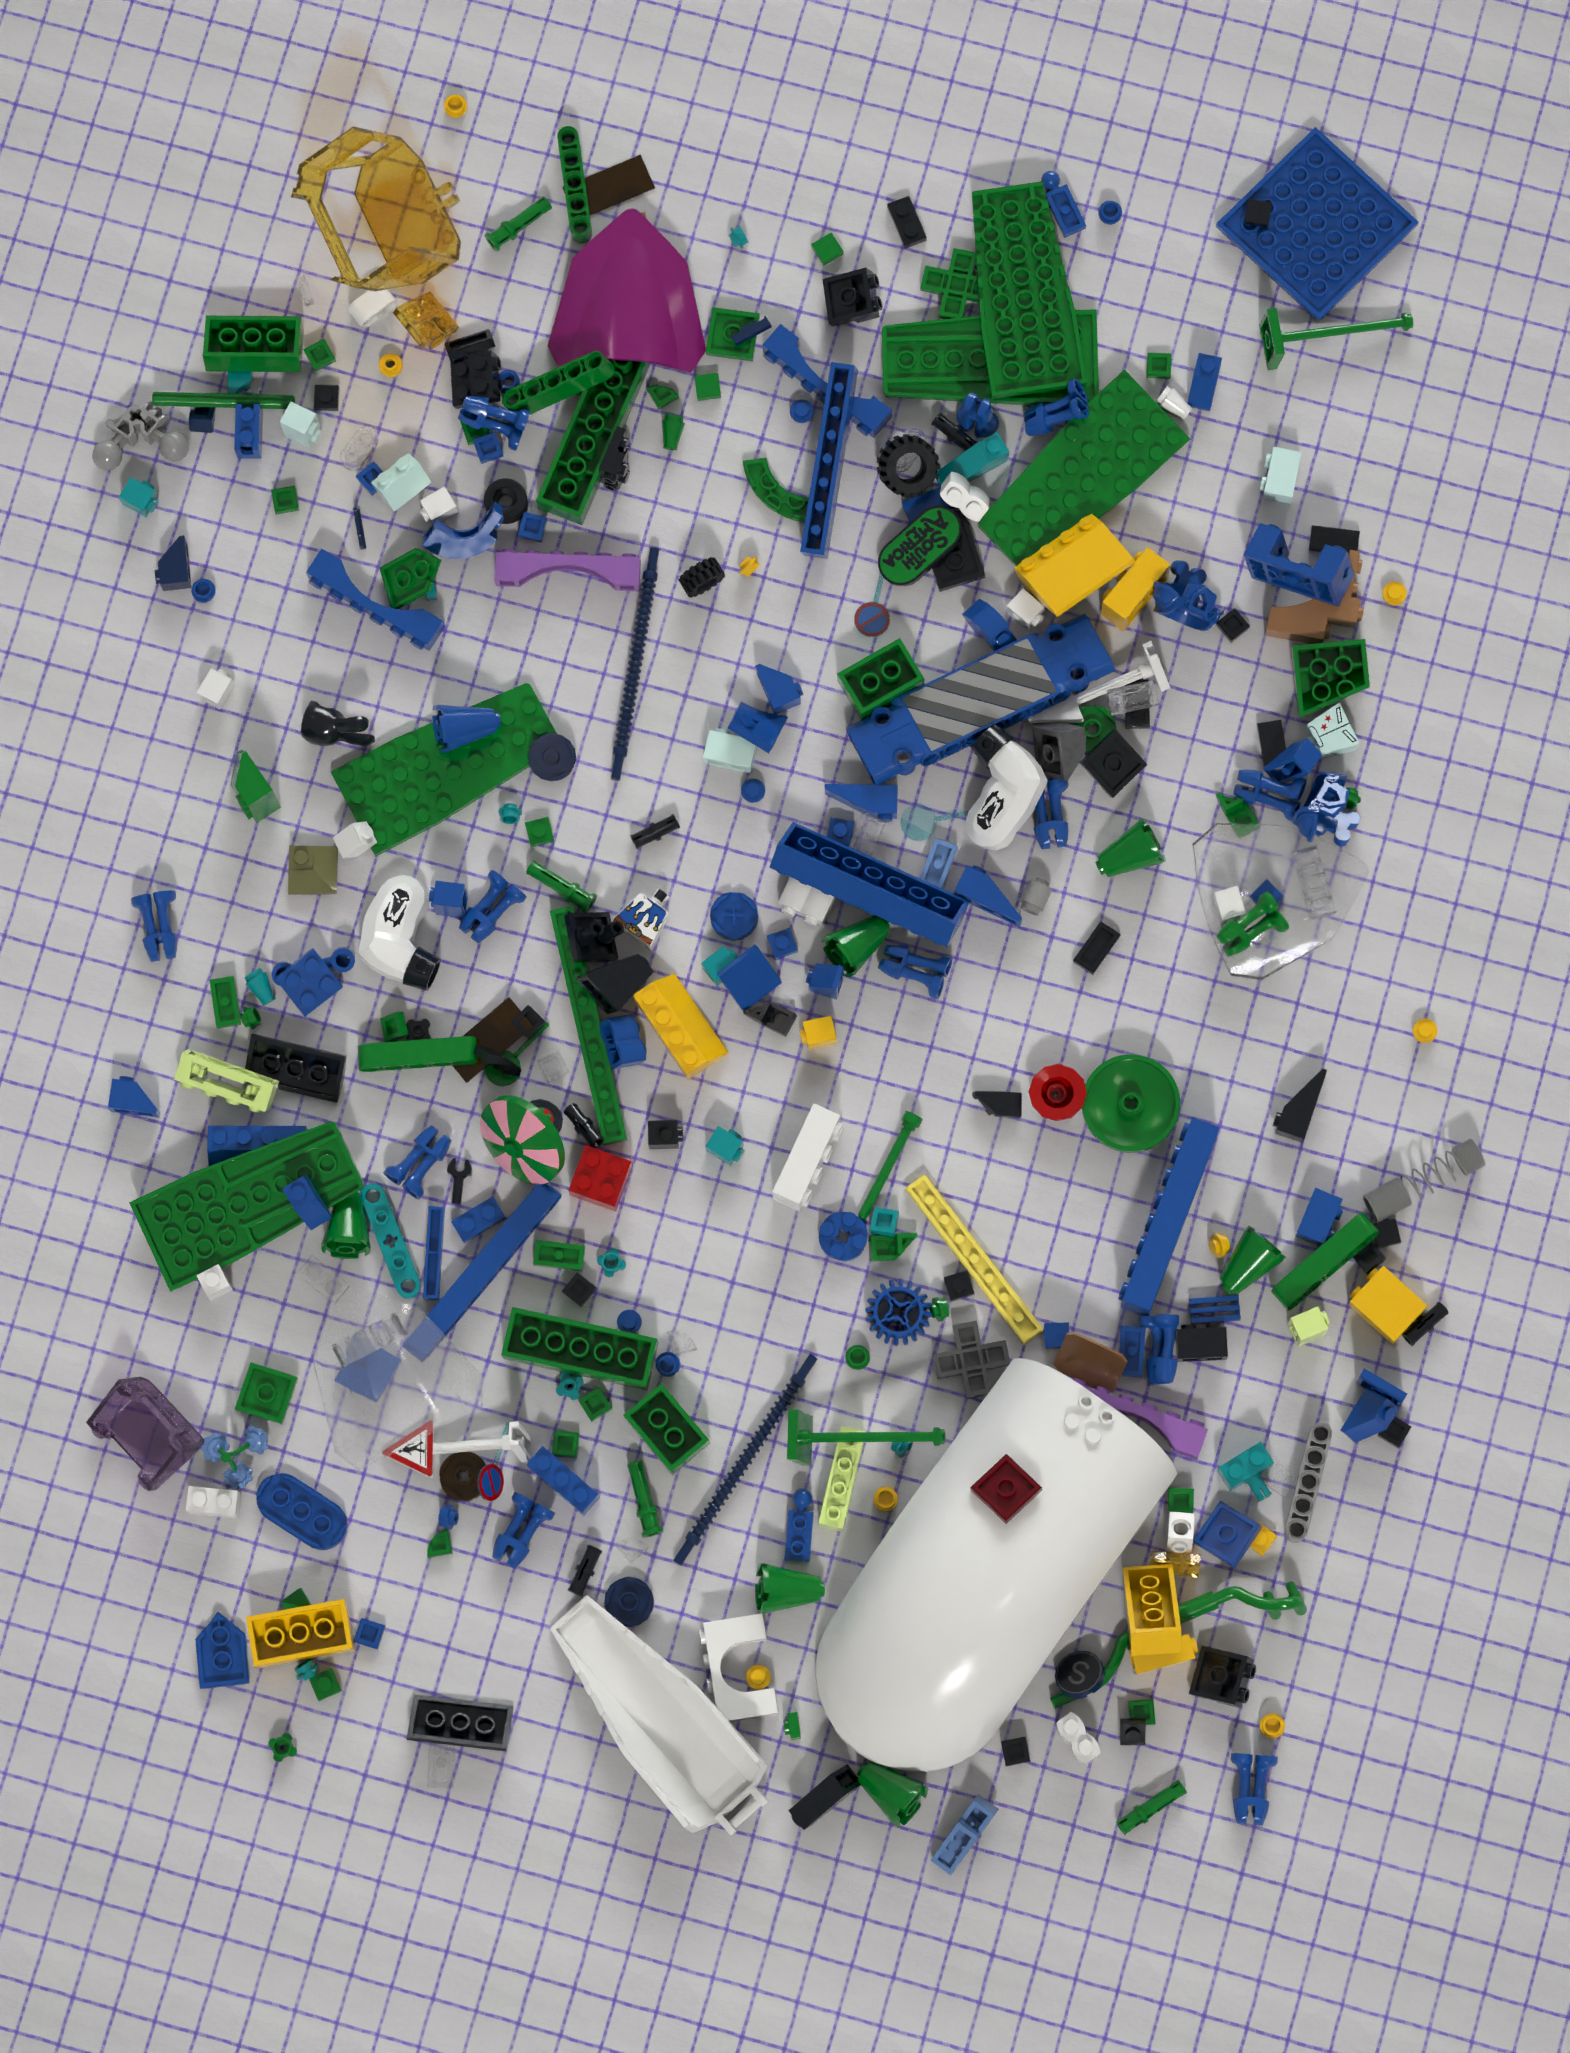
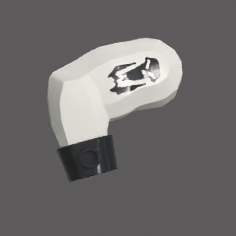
M993 725L978 737L972 747V750L986 768L990 769L992 777L987 780L981 796L969 810L965 824L967 834L972 842L984 849L997 851L1011 843L1017 831L1030 817L1047 785V778L1041 766L1030 752L1016 743V739L998 725Z
M400 875L390 878L380 887L365 914L359 946V957L370 969L386 978L428 991L438 973L441 959L423 948H415L413 945L418 926L429 909V896L424 886L412 876Z

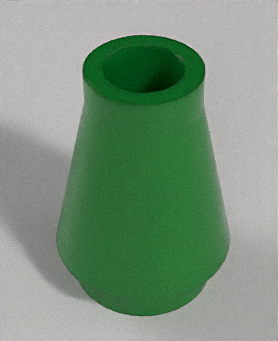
M664 415V420H662L663 449L677 450L685 426L683 416Z

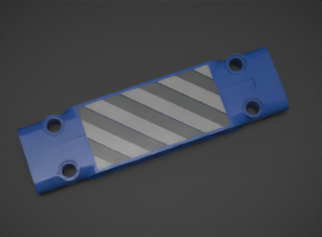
M1084 613L1061 625L1051 624L1040 635L1038 633L1029 634L894 699L889 707L876 708L871 716L846 727V731L874 785H879L894 778L895 775L911 774L918 764L929 766L973 745L978 737L993 725H998L1005 730L1069 698L1071 691L1082 692L1088 688L1089 682L1096 681L1115 672V667L1090 620ZM1056 636L1061 637V639L1058 641L1051 640L1053 637ZM1075 675L1083 676L1081 679L1073 678ZM883 719L888 720L885 724L878 723L880 720ZM903 758H908V759H909V760H908L907 762H905V763H900V762H899V760H901V759H903Z

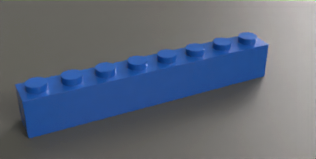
M831 362L800 550L804 556L828 559L858 369L855 365Z

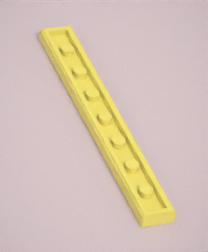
M923 1174L905 1188L906 1192L1022 1344H1027L1043 1332L1044 1329L928 1177Z

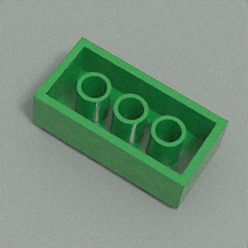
M206 315L203 360L206 371L301 372L304 338L301 316Z

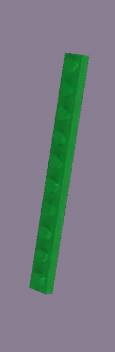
M574 906L551 910L550 915L600 1134L604 1138L603 1146L627 1141V1136L606 1045L600 1033V1019L596 1001L576 980L579 975L589 971L587 962H573L564 915L575 913Z

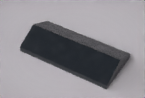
M251 1034L245 1069L278 1080L277 1089L337 1103L345 1077L347 1056Z
M414 1694L407 1740L506 1752L511 1732L513 1706Z

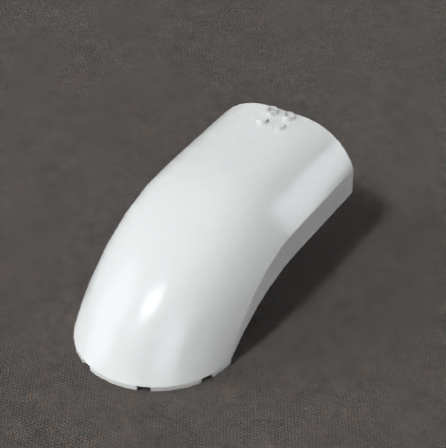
M1022 1358L1013 1359L892 1525L825 1629L818 1648L815 1677L818 1696L825 1715L829 1718L840 1738L858 1754L886 1768L892 1767L903 1770L902 1772H930L946 1769L961 1763L981 1750L997 1733L1071 1624L1173 1483L1177 1471L1164 1450L1133 1421L1073 1379L1039 1362ZM1005 1454L1009 1455L1042 1487V1491L1007 1524L970 1490V1487Z

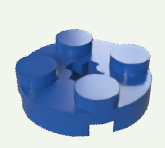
M836 1212L828 1216L821 1224L819 1243L823 1252L830 1258L847 1262L856 1259L864 1251L868 1239L867 1228L864 1222L854 1213ZM843 1230L845 1233H850V1236L847 1237L848 1242L843 1243L842 1240L838 1241L836 1239V1237L839 1236V1231Z

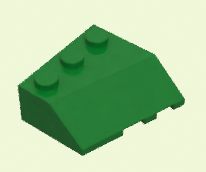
M1365 639L1292 646L1291 659L1299 718L1370 688Z
M243 750L238 751L230 785L237 795L235 797L248 820L253 817L255 822L258 823L281 807L272 788L248 753Z

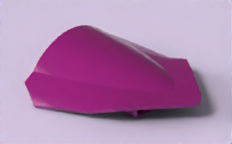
M631 208L624 211L572 258L547 345L557 367L590 352L599 351L608 360L647 362L690 373L706 352L688 264L671 243L638 210Z

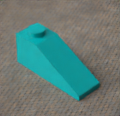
M998 432L976 443L938 470L939 478L937 482L941 486L951 472L962 475L970 482L1006 463L1010 451Z

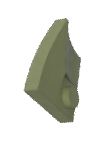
M289 845L288 895L337 894L338 848L333 846Z

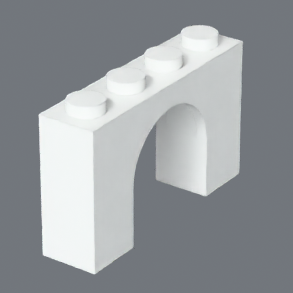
M763 1613L703 1623L704 1629L699 1631L701 1644L707 1645L708 1654H703L705 1669H710L711 1679H707L709 1694L714 1693V1705L729 1722L779 1715L774 1688L740 1692L727 1685L721 1673L722 1661L729 1650L741 1644L767 1640Z

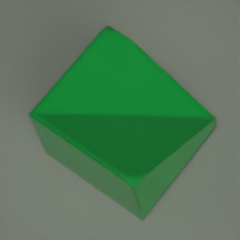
M302 1588L297 1589L281 1601L285 1610L311 1605Z

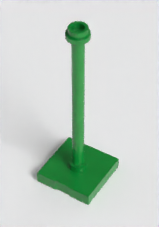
M1277 308L1267 309L1259 324L1267 370L1278 368L1285 355L1284 342L1398 327L1408 331L1409 328H1413V317L1411 314L1402 313L1400 318L1282 333Z
M788 1410L787 1460L802 1466H811L812 1443L933 1442L934 1446H940V1444L945 1443L946 1439L945 1430L939 1427H934L933 1432L812 1433L813 1416L805 1414L800 1410Z

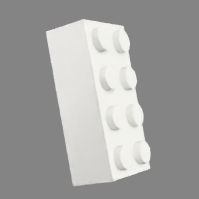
M813 1103L772 1191L774 1201L801 1212L803 1206L808 1207L813 1196L811 1188L813 1184L818 1185L823 1174L822 1164L823 1162H829L833 1153L832 1143L834 1140L838 1141L842 1134L843 1123H841V1116Z

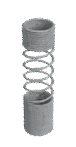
M1471 1138L1467 1139V1141L1454 1146V1148L1452 1147V1152L1446 1151V1163L1440 1157L1435 1156V1169L1430 1164L1424 1162V1176L1420 1171L1413 1168L1411 1171L1413 1182L1406 1175L1402 1174L1400 1179L1396 1177V1179L1394 1178V1180L1363 1195L1365 1205L1373 1219L1379 1223V1221L1381 1222V1220L1412 1205V1200L1403 1184L1402 1177H1405L1411 1183L1420 1199H1423L1414 1178V1170L1423 1178L1430 1191L1434 1194L1426 1175L1425 1164L1430 1167L1445 1188L1437 1168L1436 1159L1444 1164L1456 1182V1178L1449 1165L1447 1153L1454 1157L1458 1167L1466 1176L1481 1167L1483 1168V1166L1485 1167L1484 1157L1475 1141Z

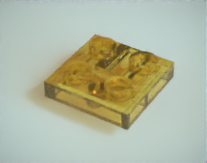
M431 292L396 307L393 311L396 318L421 348L428 346L430 349L437 347L447 336L455 333L459 328Z

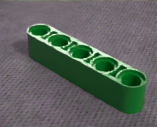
M565 126L559 130L557 139L570 232L575 242L586 243L592 236V227L579 135L574 127ZM566 137L574 138L572 143L563 142ZM570 159H575L578 161L573 166H569L566 164V162ZM574 181L581 183L577 188H571L569 184ZM577 203L584 206L581 210L572 209L573 205ZM578 226H585L587 228L582 233L575 231Z
M593 351L509 389L502 397V404L512 411L528 410L530 411L529 415L608 380L613 375L615 367L602 353Z
M461 1036L361 1044L357 1046L358 1068L361 1072L474 1064L478 1062L477 1056L473 1054L477 1041L476 1037Z
M1364 1213L1356 1215L1279 1281L1271 1290L1272 1294L1288 1311L1293 1309L1379 1234V1230Z

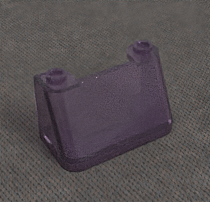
M144 1377L118 1379L86 1422L96 1437L100 1439L113 1438L140 1467L141 1470L137 1475L139 1484L148 1491L157 1490L192 1458L205 1442L199 1432L150 1380Z

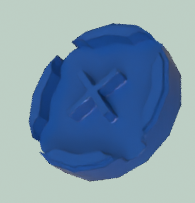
M725 893L718 897L711 907V925L715 932L724 939L732 941L742 940L751 935L757 927L759 918L757 906L744 893Z

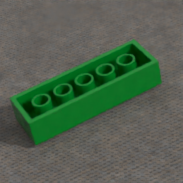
M512 1307L501 1356L509 1361L648 1391L659 1342L657 1338Z

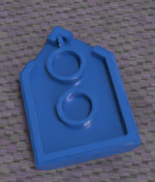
M217 1612L210 1623L195 1639L200 1689L250 1684L246 1635L221 1613Z

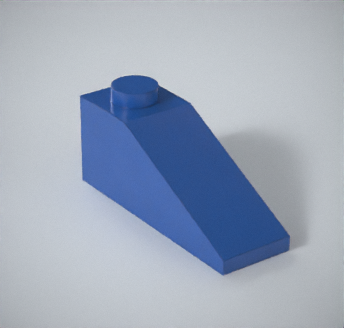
M825 784V795L873 819H878L879 822H892V819H897L898 785Z
M975 865L973 867L966 866L954 890V894L969 900V904L1020 928L1022 917L993 880L986 875V871Z

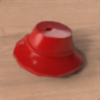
M1059 1063L1042 1068L1033 1077L1028 1091L1033 1108L1043 1118L1054 1121L1072 1118L1083 1108L1087 1096L1084 1079L1073 1068Z

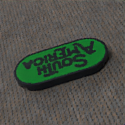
M933 506L924 510L882 548L878 557V568L883 578L895 586H910L919 581L960 543L962 522L958 515L950 508L944 506Z

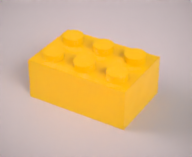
M1148 547L1143 553L1139 551L1134 556L1135 563L1132 564L1128 571L1125 569L1116 579L1118 582L1113 589L1109 587L1101 598L1103 600L1101 603V615L1123 632L1153 597L1154 582L1164 583L1169 576L1170 564Z

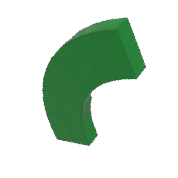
M766 458L744 460V472L756 496L777 514L794 521L805 522L809 497L789 493L782 488L770 472Z

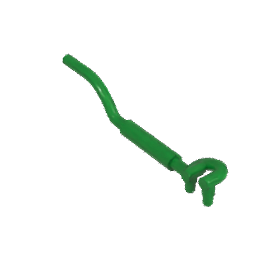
M1293 1581L1286 1584L1289 1595L1285 1598L1274 1599L1270 1591L1264 1592L1263 1597H1260L1241 1587L1232 1586L1216 1593L1212 1591L1178 1605L1180 1624L1219 1608L1218 1605L1231 1599H1238L1257 1609L1266 1610L1273 1620L1279 1619L1283 1610L1294 1609L1297 1615H1304L1307 1607ZM1128 1630L1121 1633L1115 1640L1110 1659L1104 1667L1105 1677L1100 1688L1109 1682L1121 1664L1126 1647L1130 1643ZM1062 1692L1050 1697L1054 1709L1077 1700L1064 1695Z

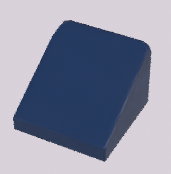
M191 407L188 418L189 430L191 432L212 433L216 408Z

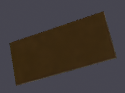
M641 155L585 178L590 215L655 189ZM576 181L569 184V186L577 188L581 183ZM577 203L573 205L572 209L581 210L584 206Z
M508 997L463 1036L476 1037L477 1045L492 1048L502 1054L524 1035L512 1023L521 1010ZM525 1015L518 1021L527 1031L533 1027ZM477 1057V1063L454 1065L453 1067L463 1080L468 1083L490 1063H485Z

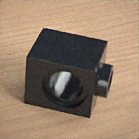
M677 1120L648 1121L649 1149H679V1142H683V1127H678ZM664 1129H668L673 1133L672 1137L668 1140H662L659 1137L660 1132Z

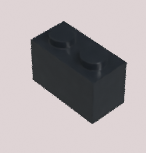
M1219 1323L1206 1324V1328H1196L1194 1324L1181 1325V1329H1176L1178 1362L1227 1360L1226 1327H1221Z

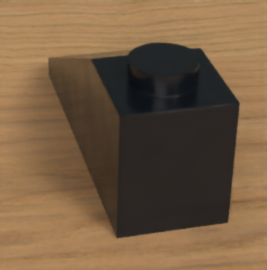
M1322 1069L1284 1106L1282 1113H1276L1272 1125L1277 1127L1276 1135L1301 1143L1304 1142L1327 1073L1326 1069Z

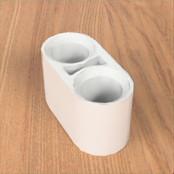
M379 283L353 301L347 308V311L359 326L365 329L390 312L398 301L383 283Z

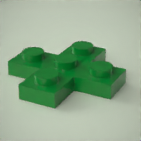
M954 248L949 270L925 266L920 291L943 295L939 318H961L964 316L967 300L979 303L978 277L973 275L976 252Z

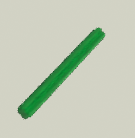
M153 392L152 404L154 406L236 408V404H242L243 408L249 407L254 409V404H260L261 409H287L290 402L295 403L293 395Z

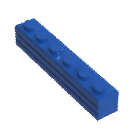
M428 1206L423 1299L439 1301L445 1208Z

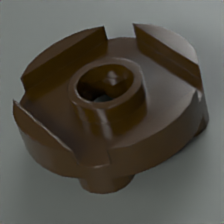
M459 1452L448 1456L442 1463L439 1472L440 1483L444 1492L454 1500L470 1502L481 1496L479 1479L482 1470L486 1467L483 1459L473 1452ZM468 1470L470 1472L468 1476L471 1479L468 1482H459L460 1477L458 1473L460 1471L464 1473Z

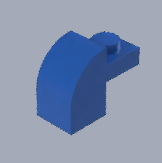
M978 599L962 614L973 631L983 636L993 651L1017 640L1007 627L1009 624L990 604L981 599Z

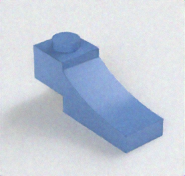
M978 1794L931 1861L952 1875L999 1809Z

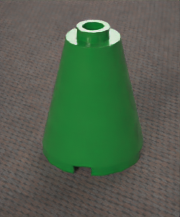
M1145 818L1135 823L1097 855L1099 860L1095 863L1101 875L1106 873L1108 877L1162 864L1166 861L1165 855L1160 856L1159 850L1162 848L1149 825L1144 827L1146 825Z
M873 915L823 937L821 942H826L823 950L829 961L833 965L844 967V971L847 972L844 976L851 978L890 934V924L887 920Z
M356 1192L332 1207L330 1214L333 1218L328 1220L321 1243L322 1252L330 1251L331 1257L356 1259L360 1253L365 1252V1256L370 1253L371 1245L360 1193Z
M1249 1225L1244 1230L1219 1278L1222 1281L1220 1286L1230 1295L1233 1292L1239 1294L1283 1262L1286 1256L1281 1254L1282 1252L1263 1235H1258L1255 1229Z
M765 1563L758 1565L756 1576H761L758 1584H755L756 1608L760 1610L759 1614L816 1603L820 1601V1597L825 1595V1584L820 1581L818 1576Z
M874 1762L863 1764L857 1773L859 1784L897 1828H900V1823L905 1825L913 1818L921 1807L919 1803L921 1796L926 1798L929 1789L924 1784Z

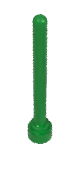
M905 1111L901 1119L903 1127L858 1213V1217L861 1220L867 1219L911 1131L914 1132L916 1128L920 1127L923 1119L916 1114Z

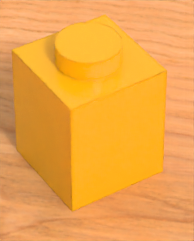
M831 1015L803 1022V1029L799 1030L802 1044L807 1043L808 1050L837 1044Z

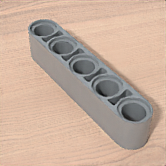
M1325 1422L1315 1423L1308 1434L1284 1529L1285 1537L1292 1543H1299L1304 1540L1309 1530L1332 1439V1429ZM1316 1429L1325 1430L1327 1438L1323 1441L1317 1440L1314 1437V1431ZM1312 1452L1319 1454L1321 1462L1317 1465L1311 1464L1308 1461V1454ZM1303 1477H1312L1315 1481V1486L1311 1489L1305 1488L1302 1485ZM1297 1501H1306L1309 1505V1510L1305 1513L1299 1512L1296 1509ZM1297 1524L1301 1526L1303 1534L1299 1537L1292 1536L1289 1531L1291 1525Z

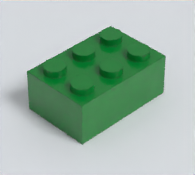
M900 638L837 673L839 685L861 720L871 716L876 708L888 707L897 697L924 685L923 675Z
M662 1383L623 1415L625 1420L671 1475L675 1474L710 1444L706 1435Z

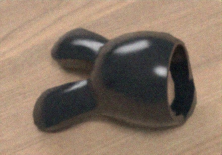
M312 700L305 710L301 723V736L311 744L330 746L343 741L353 745L367 746L375 742V736L371 734L356 733L365 731L368 728L369 720L366 717L355 716L345 718L338 710L323 707L318 702Z

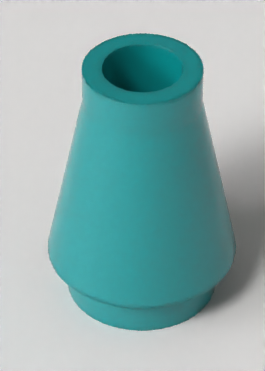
M261 968L244 977L246 980L245 985L259 999L263 1006L276 999L273 995L267 973L263 972Z

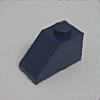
M184 535L179 536L158 561V569L155 570L156 584H160L163 591L192 588L188 542Z

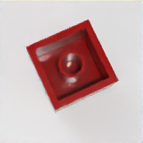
M585 1145L568 1190L570 1196L616 1212L633 1168L632 1161Z

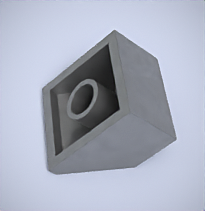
M1045 723L1033 726L1035 760L1041 766L1045 776L1063 781L1069 780L1086 752L1084 727L1068 723Z

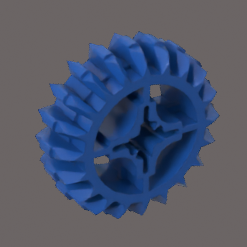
M899 1279V1286L894 1287L893 1280H889V1289L882 1283L880 1284L881 1294L877 1290L872 1291V1294L877 1299L868 1298L867 1303L873 1307L865 1308V1312L873 1315L868 1316L866 1322L875 1323L869 1328L871 1332L879 1329L876 1334L877 1339L886 1335L884 1339L885 1344L889 1343L890 1338H894V1346H898V1339H903V1344L906 1346L908 1345L907 1337L910 1336L912 1341L916 1342V1332L922 1336L925 1334L921 1326H930V1323L924 1320V1318H931L932 1313L924 1310L929 1309L931 1303H922L928 1296L927 1294L918 1296L921 1291L920 1286L912 1291L913 1282L909 1281L907 1287H903V1279ZM904 1294L913 1300L900 1303L892 1295ZM886 1299L890 1310L879 1320L878 1309L881 1302ZM894 1306L899 1310L905 1309L903 1320L898 1315L892 1316L894 1314ZM918 1306V1320L911 1326L907 1315L914 1307ZM898 1323L905 1331H891L885 1325Z

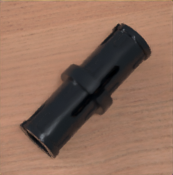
M939 413L937 415L938 418L935 417L931 424L945 434L949 442H955L964 451L978 443L966 434L959 424L955 425L942 413Z
M674 814L655 824L653 822L650 823L649 827L630 835L636 849H639L654 840H661L662 836L679 829L680 825Z
M572 1103L564 1109V1114L575 1126L574 1130L577 1134H581L590 1147L597 1148L603 1143L604 1138L594 1128L593 1121L583 1114L577 1104Z
M1437 1302L1424 1316L1420 1315L1417 1318V1322L1402 1334L1405 1341L1414 1346L1427 1332L1431 1333L1434 1330V1326L1449 1314L1446 1307L1442 1303Z
M587 1545L580 1565H576L575 1569L577 1571L568 1588L569 1592L581 1597L583 1596L590 1577H593L595 1574L593 1570L602 1550Z

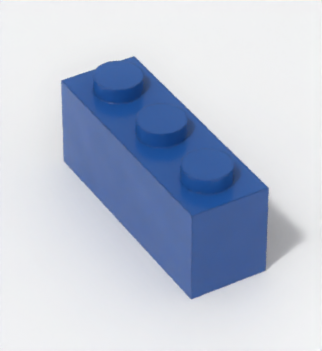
M543 1446L526 1464L534 1474L583 1516L600 1499L597 1492Z

